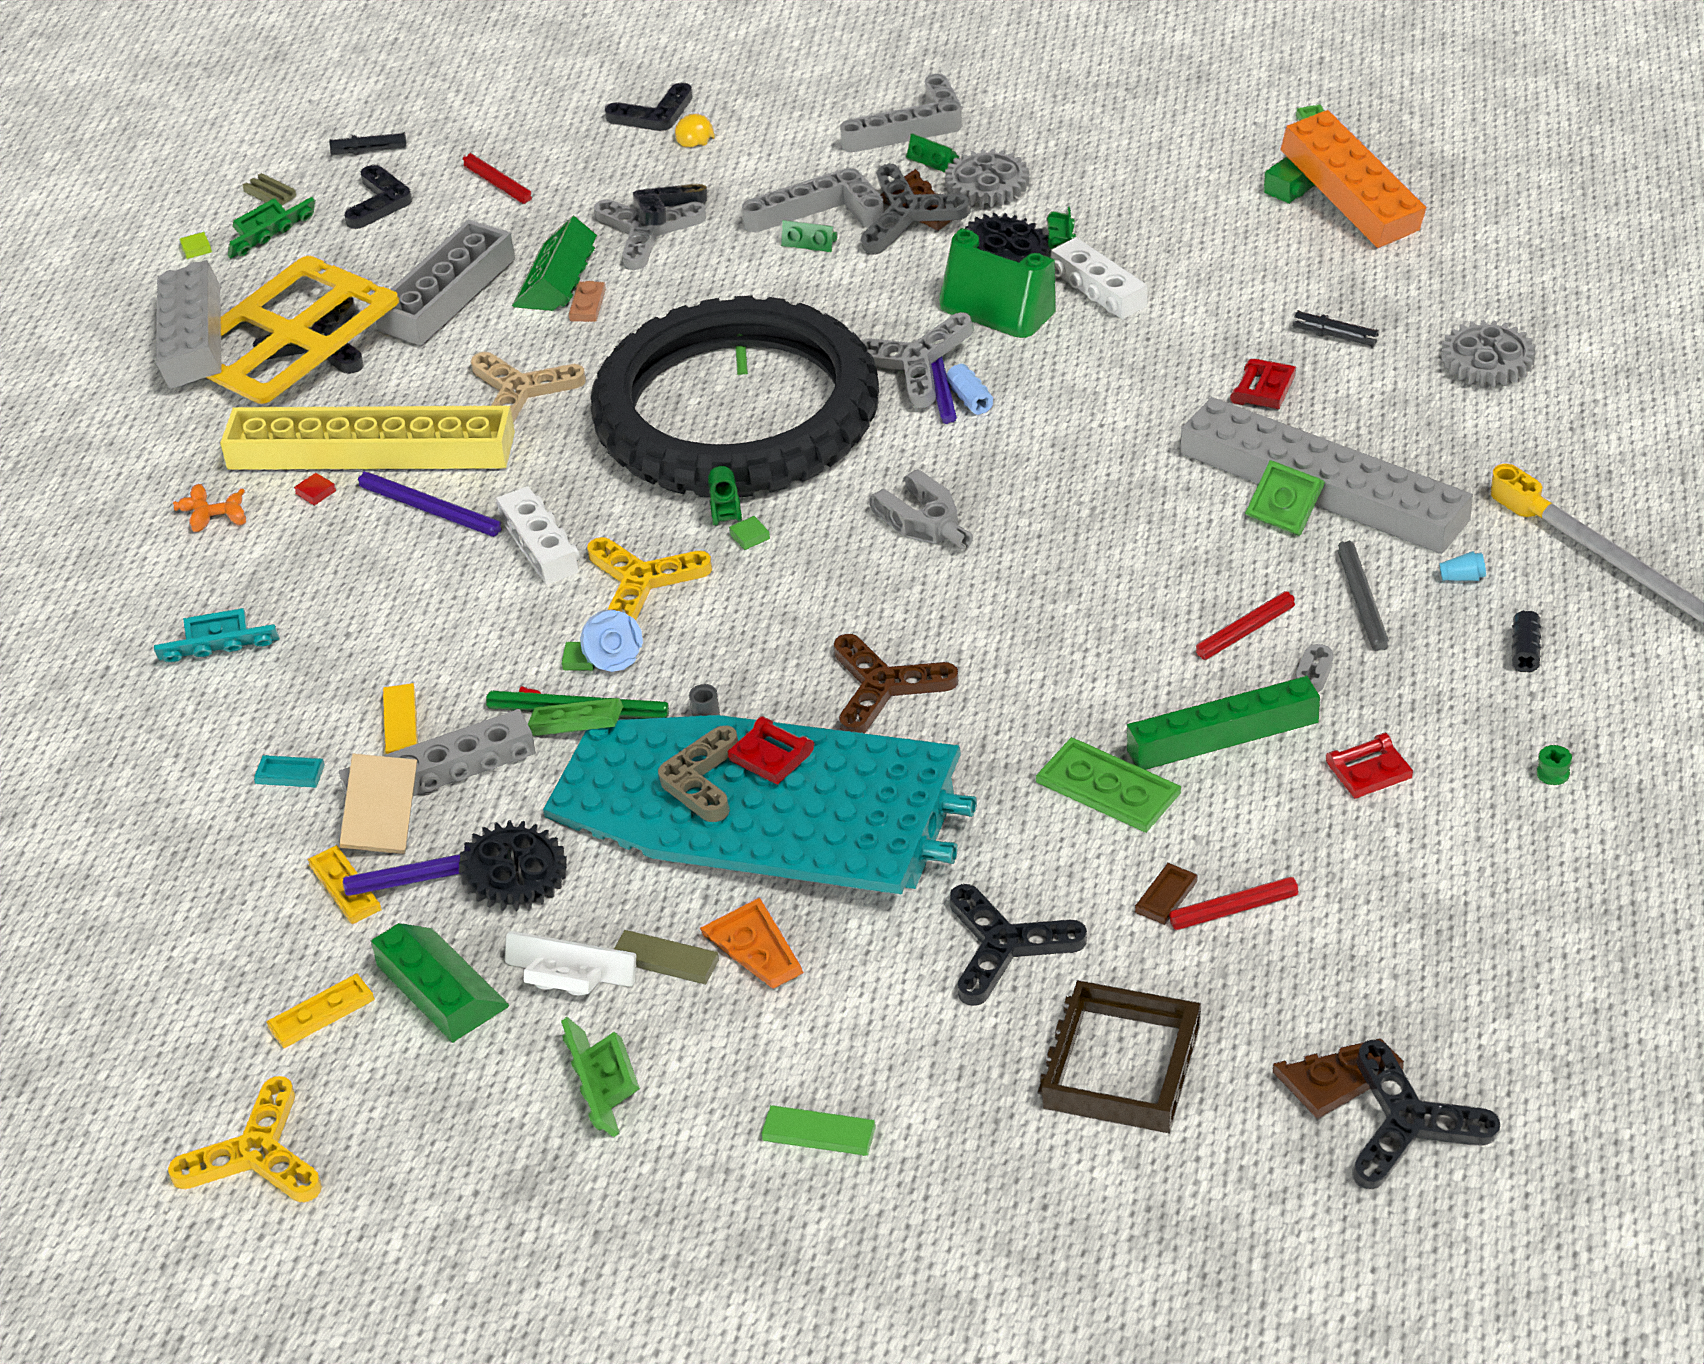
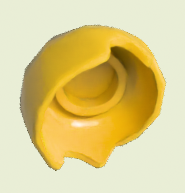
M688 114L675 127L676 140L684 147H694L698 144L705 146L710 137L712 139L715 138L712 124L707 117L701 114Z

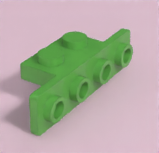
M566 1017L561 1020L565 1032L562 1038L572 1053L573 1060H571V1065L582 1083L580 1092L589 1103L591 1109L588 1113L589 1119L597 1130L601 1131L603 1129L612 1137H615L620 1132L612 1108L640 1090L623 1039L616 1032H613L590 1047L585 1031Z

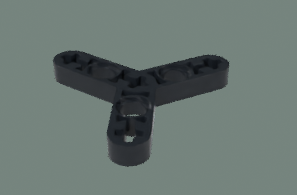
M349 297L308 329L321 335L324 333V336L332 334L355 314L354 298ZM270 335L261 336L255 339V341L253 342V348H255L257 345L263 342ZM346 343L340 350L325 359L341 372L347 374L356 373L364 366L361 352L349 343ZM286 344L266 360L303 354L309 350L296 344Z
M960 884L955 886L950 892V908L981 942L980 947L957 983L959 999L966 1005H980L989 998L1013 957L1074 953L1084 949L1087 944V929L1080 921L1057 920L1010 924L975 886ZM970 899H971V907H972L971 910H970V905H969V903L967 902V900H970ZM981 917H988L993 920L988 925H979L975 921ZM1053 934H1057V940L1053 941ZM1068 934H1074L1075 938L1070 939ZM1035 935H1041L1046 938L1044 942L1038 944L1032 943L1028 939ZM1018 937H1022V943H1018ZM1000 939H1006L1007 943L1000 944ZM986 961H992L997 964L996 968L991 970L982 969L980 965ZM977 978L980 979V980H979V989H978V988L973 989V988L975 987L976 983H977Z
M1373 1039L1367 1040L1361 1045L1357 1055V1066L1387 1118L1355 1161L1352 1177L1358 1186L1365 1189L1380 1187L1416 1138L1468 1145H1488L1497 1138L1501 1123L1493 1111L1478 1107L1420 1101L1392 1051L1384 1042ZM1369 1053L1374 1057H1381L1379 1066L1374 1059H1367ZM1380 1068L1382 1072L1377 1076ZM1386 1081H1393L1400 1086L1401 1092L1397 1095H1389L1382 1089L1381 1084ZM1405 1113L1411 1114L1414 1120L1413 1124L1406 1123V1117H1403ZM1426 1114L1430 1115L1428 1127L1424 1126L1426 1119L1424 1118ZM1448 1116L1453 1119L1456 1127L1451 1130L1442 1129L1437 1125L1436 1118ZM1464 1119L1467 1120L1465 1126H1467L1466 1131L1461 1130ZM1478 1122L1485 1123V1128L1488 1129L1487 1133L1480 1132V1126H1477ZM1385 1137H1391L1398 1142L1400 1148L1394 1152L1386 1151L1381 1147L1380 1140ZM1375 1157L1380 1160L1376 1173H1372L1370 1176L1364 1174V1170L1370 1168Z

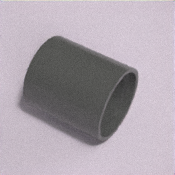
M700 684L690 690L689 699L692 716L720 715L718 694L714 686Z

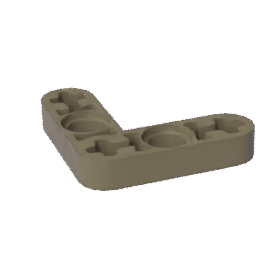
M719 726L664 762L658 769L661 786L708 822H718L725 819L730 809L727 795L704 778L703 775L729 758L727 751L739 741L736 730L730 726ZM696 756H707L705 759L701 761H692V759ZM691 788H701V790L697 793H686Z

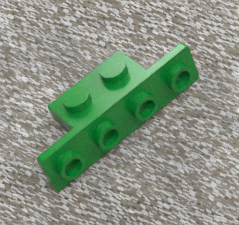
M311 196L285 210L273 198L233 220L232 227L240 236L229 242L227 256L230 259L237 255L244 256L250 251L251 247L259 243L261 245L267 243L278 232H287L293 224L300 220L302 222L307 221L314 213L316 200Z

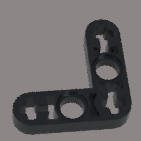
M688 83L672 85L656 108L621 102L610 103L604 109L606 121L611 124L648 130H669L693 98L692 87Z
M379 165L365 166L360 171L362 183L376 195L347 209L344 213L346 225L351 229H360L410 205L412 202L410 188Z
M703 184L640 189L633 192V206L642 222L650 226L666 223L665 207L680 206L691 202L704 203L707 201V186Z

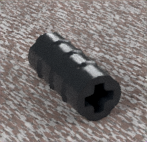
M1523 610L1516 613L1513 617L1512 666L1519 672H1533L1540 667V630L1542 626L1540 616L1534 611Z

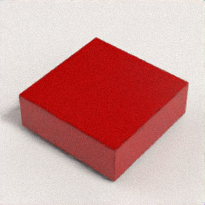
M316 472L294 486L296 495L314 506L336 492L335 484Z

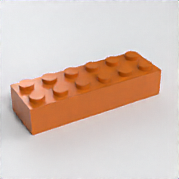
M1329 110L1286 126L1280 150L1377 248L1420 230L1427 207Z

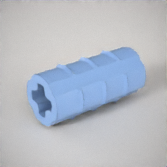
M965 364L954 365L949 369L947 381L951 385L952 390L964 401V405L977 415L988 412L993 406V396L988 392V388L982 385V381L975 376V373Z

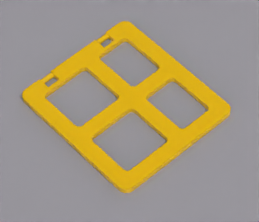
M314 256L301 257L221 316V336L242 321L272 333V335L232 365L226 366L221 363V373L206 378L258 404L268 403L394 308L400 299L395 291L375 285L372 281L335 265L331 266ZM322 269L326 270V271L323 272L322 274H321V273H318V272L321 271ZM303 276L333 288L293 319H286L262 308L264 304ZM371 290L375 291L372 295L367 294ZM349 297H355L370 304L328 336L308 329V327ZM288 343H294L309 350L267 383H261L246 375Z

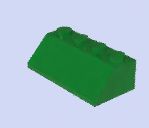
M574 215L542 243L512 306L514 308L554 311L559 305L564 307L573 296L571 290L577 286L581 279L578 275L588 265L586 259L595 250L593 244L597 234Z
M398 923L370 940L378 968L452 1043L509 1007V1003L432 928Z

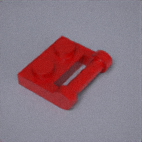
M1255 358L1249 359L1245 364V373L1238 387L1234 388L1230 395L1231 402L1238 405L1250 403L1280 409L1295 378L1296 366ZM1259 374H1262L1255 390L1249 389L1255 376L1257 377Z
M761 716L756 720L753 729L727 752L729 761L778 785L812 753L814 742L805 736L799 738L773 725L772 720ZM769 736L793 748V750L787 752L764 739Z
M1386 732L1376 735L1374 740L1341 752L1334 750L1326 754L1328 766L1354 799L1406 781L1413 776V769L1393 746L1391 738ZM1379 751L1382 754L1349 767L1345 765Z

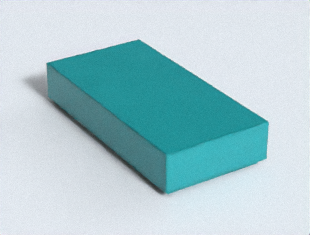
M262 755L254 775L255 784L317 788L325 766L324 760L321 758Z

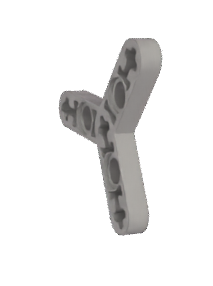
M601 200L594 205L596 220L629 234L623 251L624 266L629 270H639L647 265L656 236L695 226L706 220L705 205L699 202H691L666 209V221H674L657 226L645 225L635 209L616 201Z
M957 313L914 343L871 338L861 341L867 346V352L873 356L876 367L905 370L907 390L913 406L925 408L930 406L936 399L931 363L972 335L974 326L968 314ZM944 339V341L939 344H932L937 340ZM898 352L892 357H886L890 353ZM919 373H925L922 377L913 378ZM924 388L923 394L920 395L919 389Z

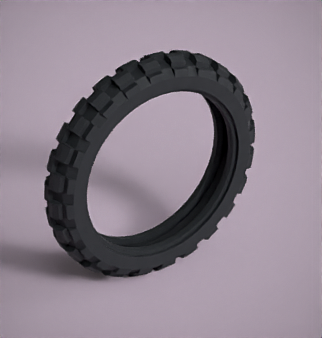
M734 296V299L721 301L719 298L702 300L700 305L692 307L683 305L669 310L665 317H654L642 324L636 333L628 334L614 348L610 356L606 357L597 373L590 396L591 414L597 437L600 443L607 448L608 454L622 467L625 466L633 475L653 485L658 482L662 488L676 493L684 494L686 490L694 491L698 497L710 498L708 475L715 467L725 466L733 472L738 496L749 497L754 496L755 491L768 489L769 493L786 489L790 486L791 482L798 479L803 483L819 475L824 470V465L832 467L847 455L851 448L858 444L870 427L869 421L871 422L875 417L879 404V379L873 356L867 352V346L845 324L827 313L822 315L819 310L800 302L792 305L786 299L767 297L766 300L755 299L753 296ZM738 346L772 348L801 356L820 367L835 385L830 398L824 406L807 421L775 436L744 443L708 444L679 439L665 434L650 425L635 409L640 395L648 384L669 367L701 353ZM722 481L719 482L716 486L724 487L728 484V482Z

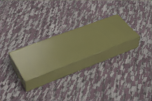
M625 929L614 947L615 950L635 953L636 968L705 985L719 961L718 952Z

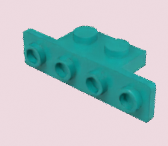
M244 608L183 618L186 639L154 645V652L159 660L176 662L181 660L182 656L193 654L196 657H206L211 655L212 651L222 649L227 652H235L241 650L242 646L245 645L268 646L274 640H280L275 624L248 628L246 612Z

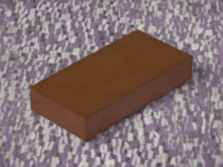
M1168 862L1135 905V913L1165 925L1170 918L1169 913L1180 906L1197 883L1198 874Z

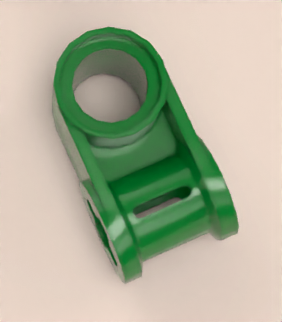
M725 466L715 467L708 475L709 502L713 526L718 525V522L737 520V522H741V506L733 472ZM719 482H728L724 487L716 486Z

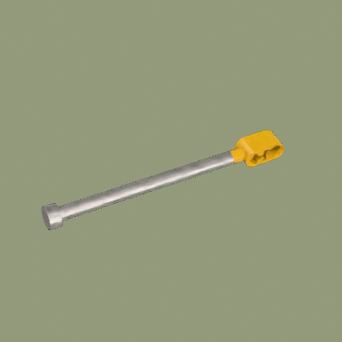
M1505 463L1494 467L1490 493L1494 500L1519 516H1539L1704 624V601L1543 498L1542 484L1529 474L1512 464Z

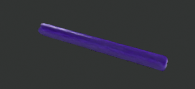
M364 471L358 477L361 488L486 535L496 537L502 530L499 520L376 474Z

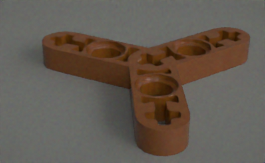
M854 634L840 635L834 641L835 657L861 683L839 716L841 731L866 733L891 696L946 692L956 688L958 685V669L952 663L938 662L889 667ZM861 663L872 664L869 668L857 667ZM911 677L921 679L916 683L906 682V679ZM864 700H873L876 702L875 704L870 706H864L860 704Z

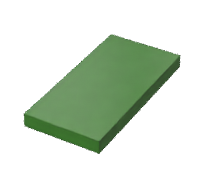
M1073 737L1061 747L1036 775V783L1145 833L1149 831L1181 794L1180 785Z

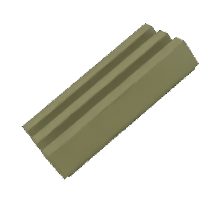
M263 173L257 175L258 179L254 177L250 179L251 184L247 182L242 184L245 193L265 203L275 198L283 206L297 197L294 188Z

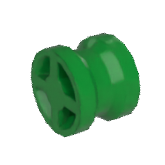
M1549 745L1542 748L1538 756L1537 776L1539 780L1549 785H1561L1567 782L1570 777V766L1572 764V754L1570 751L1559 745Z

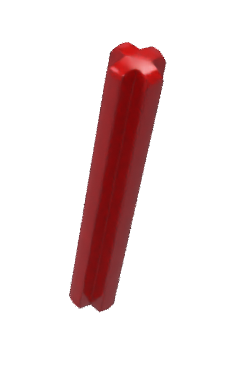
M469 153L463 157V165L522 204L532 200V192L528 188L476 155Z
M1288 591L1280 593L1196 645L1197 655L1203 660L1209 659L1295 606V597Z
M1290 876L1175 909L1169 913L1170 923L1174 930H1180L1298 895V884L1295 878Z

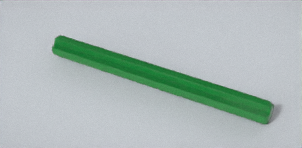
M491 690L486 696V705L489 709H520V711L533 712L534 708L613 698ZM620 699L623 708L619 717L649 719L667 718L669 716V704L667 702Z

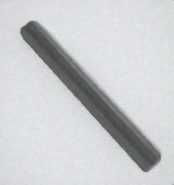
M1350 540L1347 542L1341 541L1338 544V554L1371 647L1375 651L1385 650L1388 648L1389 639L1356 547Z

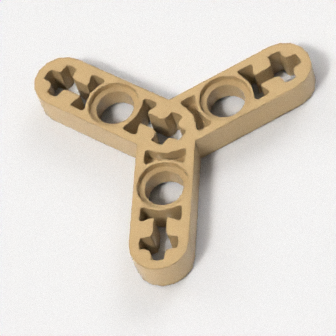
M480 352L471 358L473 373L499 391L491 406L514 403L510 405L513 423L528 398L576 389L583 386L586 382L584 368L578 364L521 373L490 352ZM502 374H503V375H507V376L500 377V378H497V377H496V376L502 375ZM543 381H551L546 384H541V382Z

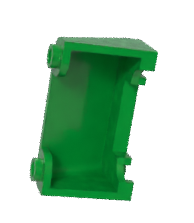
M963 228L958 230L951 239L939 296L941 310L951 315L966 313L970 316L972 322L1014 337L1027 338L1035 334L1056 312L1055 259L1039 253H1033L1018 263L977 249L979 236L971 230Z

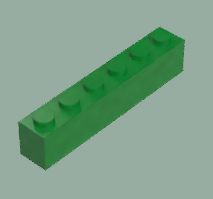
M1308 676L1129 723L1127 724V752L1135 766L1147 770L1319 723L1320 695Z

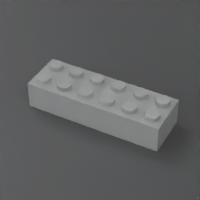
M468 219L390 289L397 293L400 301L394 308L376 320L378 331L423 345L515 259L511 232Z
M208 260L192 262L184 268L175 271L168 270L162 275L157 276L156 364L169 389L221 373L220 284Z

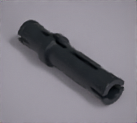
M405 132L364 137L352 135V138L329 139L331 156L347 153L359 155V152L407 148Z
M1297 310L1294 318L1305 320V322L1300 320L1293 321V328L1316 332L1317 336L1322 337L1325 334L1375 347L1378 339L1367 337H1379L1378 329L1329 319V316L1325 314L1317 316L1301 312L1300 310Z

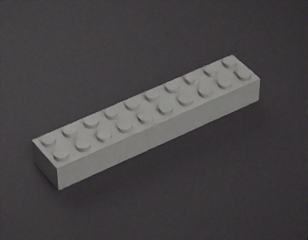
M1211 397L1181 428L1182 455L1258 484L1270 460L1323 479L1325 484L1315 506L1443 554L1471 520L1472 493Z

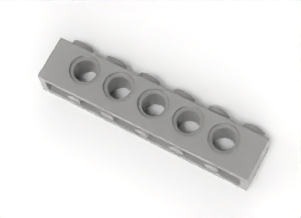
M520 709L383 756L417 760L413 796L456 781H462L467 777L494 770L510 762L525 759L536 754L532 731ZM350 767L339 770L345 796L347 794Z

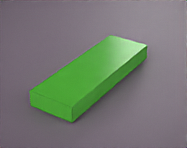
M620 698L537 707L534 708L528 726L533 736L615 727L623 705Z
M770 1105L762 1130V1140L868 1156L876 1125L873 1119Z

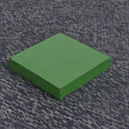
M1270 460L1245 514L1300 536L1325 482L1323 479Z

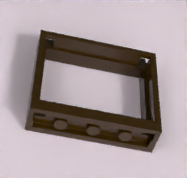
M1077 980L1072 996H1066L1065 1018L1064 1020L1059 1019L1055 1031L1056 1046H1050L1048 1050L1046 1066L1049 1068L1047 1074L1041 1073L1040 1085L1037 1093L1043 1097V1109L1170 1134L1201 1025V1003ZM1085 1011L1179 1029L1157 1104L1062 1085Z

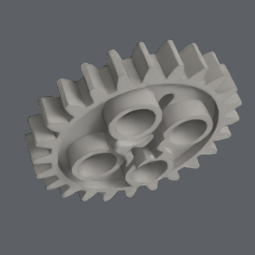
M981 149L979 154L971 151V156L962 154V160L955 158L954 164H948V170H945V188H947L948 194L966 195L970 206L979 203V206L983 207L985 203H988L990 207H993L995 202H998L1000 205H1004V200L1013 202V196L1021 197V192H1026V186H1029V168H1027V163L1022 162L1021 157L1014 158V153L1005 155V150L995 153V149H992L989 153H986L984 149Z
M1481 320L1480 325H1476L1471 321L1469 327L1461 324L1459 325V331L1452 329L1451 335L1445 336V342H1442L1441 361L1444 362V368H1450V375L1458 374V380L1468 378V384L1470 385L1475 381H1479L1480 387H1483L1486 382H1489L1492 387L1496 386V382L1507 386V380L1516 383L1518 376L1525 378L1526 372L1532 371V365L1535 363V345H1532V338H1526V332L1518 333L1517 326L1508 329V323L1506 322L1501 326H1497L1495 320L1491 325H1487L1484 320Z

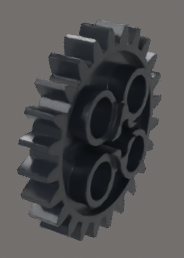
M994 212L992 217L983 214L982 219L975 217L974 222L969 221L968 227H965L966 230H971L979 236L977 249L1018 263L1033 253H1039L1048 257V235L1043 234V228L1035 229L1036 223L1028 224L1027 218L1018 220L1017 215L1010 218L1006 213L999 217Z
M508 820L507 826L502 828L499 823L495 822L493 831L482 827V836L473 833L472 843L465 842L464 851L460 852L459 875H461L462 885H467L468 894L476 893L477 902L487 898L489 908L496 902L500 903L501 911H504L508 904L512 905L515 911L519 910L520 904H525L528 909H532V901L534 900L543 905L544 895L553 898L555 889H561L562 879H566L567 856H564V847L558 846L557 837L549 839L548 829L538 833L537 824L527 829L525 828V821H521L518 827H514L511 820ZM505 846L508 848L510 852V859H508V851L505 848ZM516 872H518V880L521 883V885L518 883L516 879Z

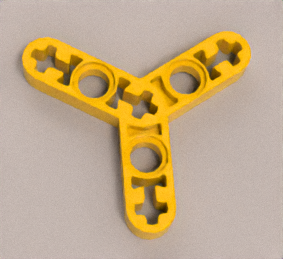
M605 537L595 538L587 545L589 560L621 582L607 610L612 609L620 612L625 610V613L635 620L651 589L703 578L712 571L711 556L705 551H693L644 562L611 539ZM618 562L628 563L621 567L614 566ZM667 569L676 570L675 572L669 574L662 573L664 570ZM628 595L638 596L637 598L631 600L623 599Z
M275 1076L264 1082L241 1136L175 1157L168 1166V1173L173 1185L179 1189H190L253 1169L295 1201L308 1202L315 1199L322 1189L318 1172L278 1143L295 1100V1092L291 1081L287 1077ZM278 1093V1095H277V1097H276V1100H275V1101H276V1105H274V1099H273V1096H272V1095H275V1094ZM263 1118H276V1121L270 1126L262 1127L258 1125ZM253 1147L256 1149L262 1147L263 1152L265 1154V1158L263 1159V1155L259 1151L255 1149L250 1151V1149ZM220 1156L230 1157V1160L222 1166L212 1165L213 1161ZM204 1162L206 1166V1169L202 1170V1167L200 1165V1163ZM277 1163H289V1167L282 1172L271 1171V1168ZM189 1168V1173L182 1175V1170ZM297 1175L298 1180H300L304 1184L310 1182V1185L307 1187L305 1185H300L298 1187L297 1181L294 1177Z

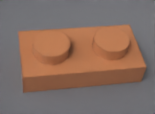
M579 281L569 312L570 321L597 322L606 291L605 282Z

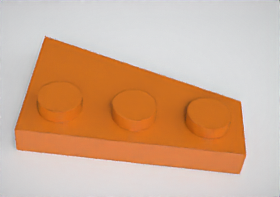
M760 897L700 927L703 936L773 989L803 974L800 963Z

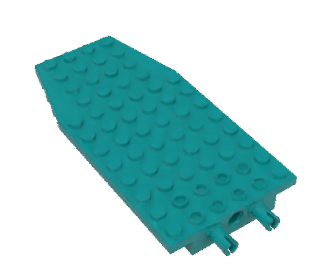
M707 715L618 720L615 727L586 730L543 808L545 818L577 831L586 829L592 832L593 837L601 840L607 837L618 841L620 847L631 850L632 847L642 850L644 856L652 859L902 895L905 888L916 889L928 860L949 864L955 863L958 854L957 843L936 841L947 814L974 817L977 808L976 796L954 794L951 777L961 756L959 745L773 722V725L799 738L805 736L813 740L814 749L812 753L778 785L729 761V758L705 773L703 777L727 795L730 812L721 821L708 822L668 793L661 786L658 769L664 762L719 726L733 727L737 732L738 740H740L753 729L756 722L754 719ZM769 736L764 739L787 752L793 750V748ZM696 756L692 759V761H701L705 759L707 756ZM691 788L686 793L694 794L699 792L701 788Z

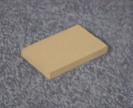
M352 753L340 848L398 854L406 853L417 760Z

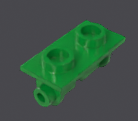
M913 133L910 135L906 155L908 159L944 173L945 170H948V164H954L955 158L960 159L957 152L953 151L950 147Z
M1067 207L1066 214L1052 211L1047 215L1048 246L1051 249L1076 237V234H1073L1075 218H1071L1070 207Z
M782 220L781 246L832 252L833 242L837 241L838 233L833 231L834 226Z

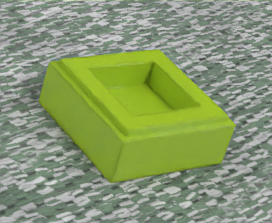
M205 232L179 238L186 259L212 252Z

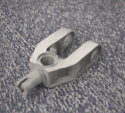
M914 470L903 477V482H905L909 492L916 496L922 505L926 504L921 510H914L886 489H881L869 497V505L873 513L906 538L932 544H938L948 539L962 550L965 549V546L968 548L973 541V534L958 525L957 509L950 491L921 470Z

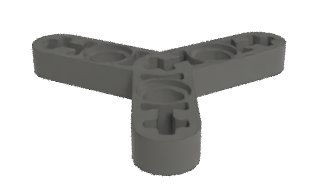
M885 164L877 170L876 174L879 185L891 206L862 234L861 243L866 253L880 254L913 221H945L966 218L971 212L969 199L964 194L914 195L899 167L895 164ZM888 176H891L894 180L890 182ZM896 190H904L901 194H892ZM906 203L908 209H905L902 204ZM931 205H938L934 210H926ZM890 222L896 223V225L893 227H884L886 224Z

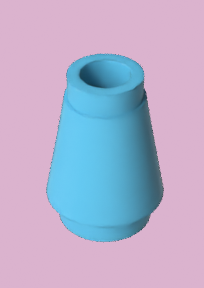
M1471 551L1439 563L1442 581H1479V578L1486 577L1482 552L1475 553Z

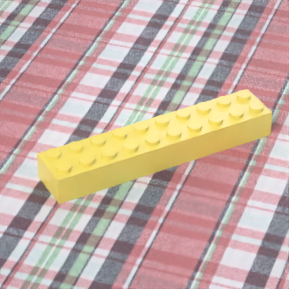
M510 406L233 407L220 444L227 470L506 468L515 430Z

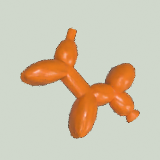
M196 484L191 489L190 497H184L178 502L173 501L175 511L179 509L181 511H191L194 509L190 517V525L193 532L203 530L208 525L210 516L227 513V516L233 523L237 525H244L246 523L245 512L240 506L242 495L245 493V490L242 488L237 493L231 494L226 499V502L208 505L206 502V489L202 484Z

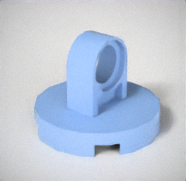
M610 609L599 611L588 619L582 629L580 643L582 652L589 663L598 669L614 672L624 670L637 659L635 657L639 653L640 647L642 648L643 639L641 629L634 618L624 612Z

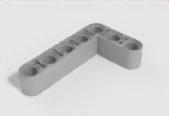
M928 75L925 78L927 104L842 122L840 125L842 149L846 152H859L908 142L911 133L928 138L956 132L962 127L961 103L945 75Z
M845 168L744 201L742 203L743 223L745 230L761 232L782 225V220L795 221L845 204L864 227L869 228L884 213L883 199L860 171L854 168Z

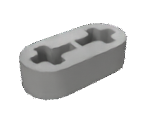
M1323 644L1309 646L1305 650L1298 666L1296 678L1304 676L1309 678L1310 675H1315L1311 682L1317 692H1320L1324 688L1332 668V649ZM1320 658L1319 663H1314V660Z

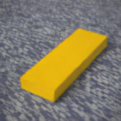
M414 683L383 687L385 752L389 754L418 744L416 691Z
M337 845L308 858L309 866L352 925L382 910L379 901L372 892L352 896L345 894L343 878L358 873Z
M356 973L266 1022L272 1034L283 1049L375 999L372 991Z

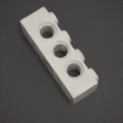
M1077 237L1051 250V258L1055 259V275L1069 282L1073 288L1085 293L1092 301L1101 304L1108 312L1124 319L1147 307V284Z
M529 486L496 498L501 521L546 585L579 573L577 561L580 560L578 549L575 544L570 545L565 530L562 527H557L552 512L545 510L540 495L535 496Z

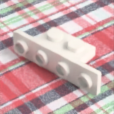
M510 931L506 935L505 963L526 968L524 970V982L536 984V987L540 989L557 988L568 990V993L572 995L589 994L599 982L631 987L635 983V953Z

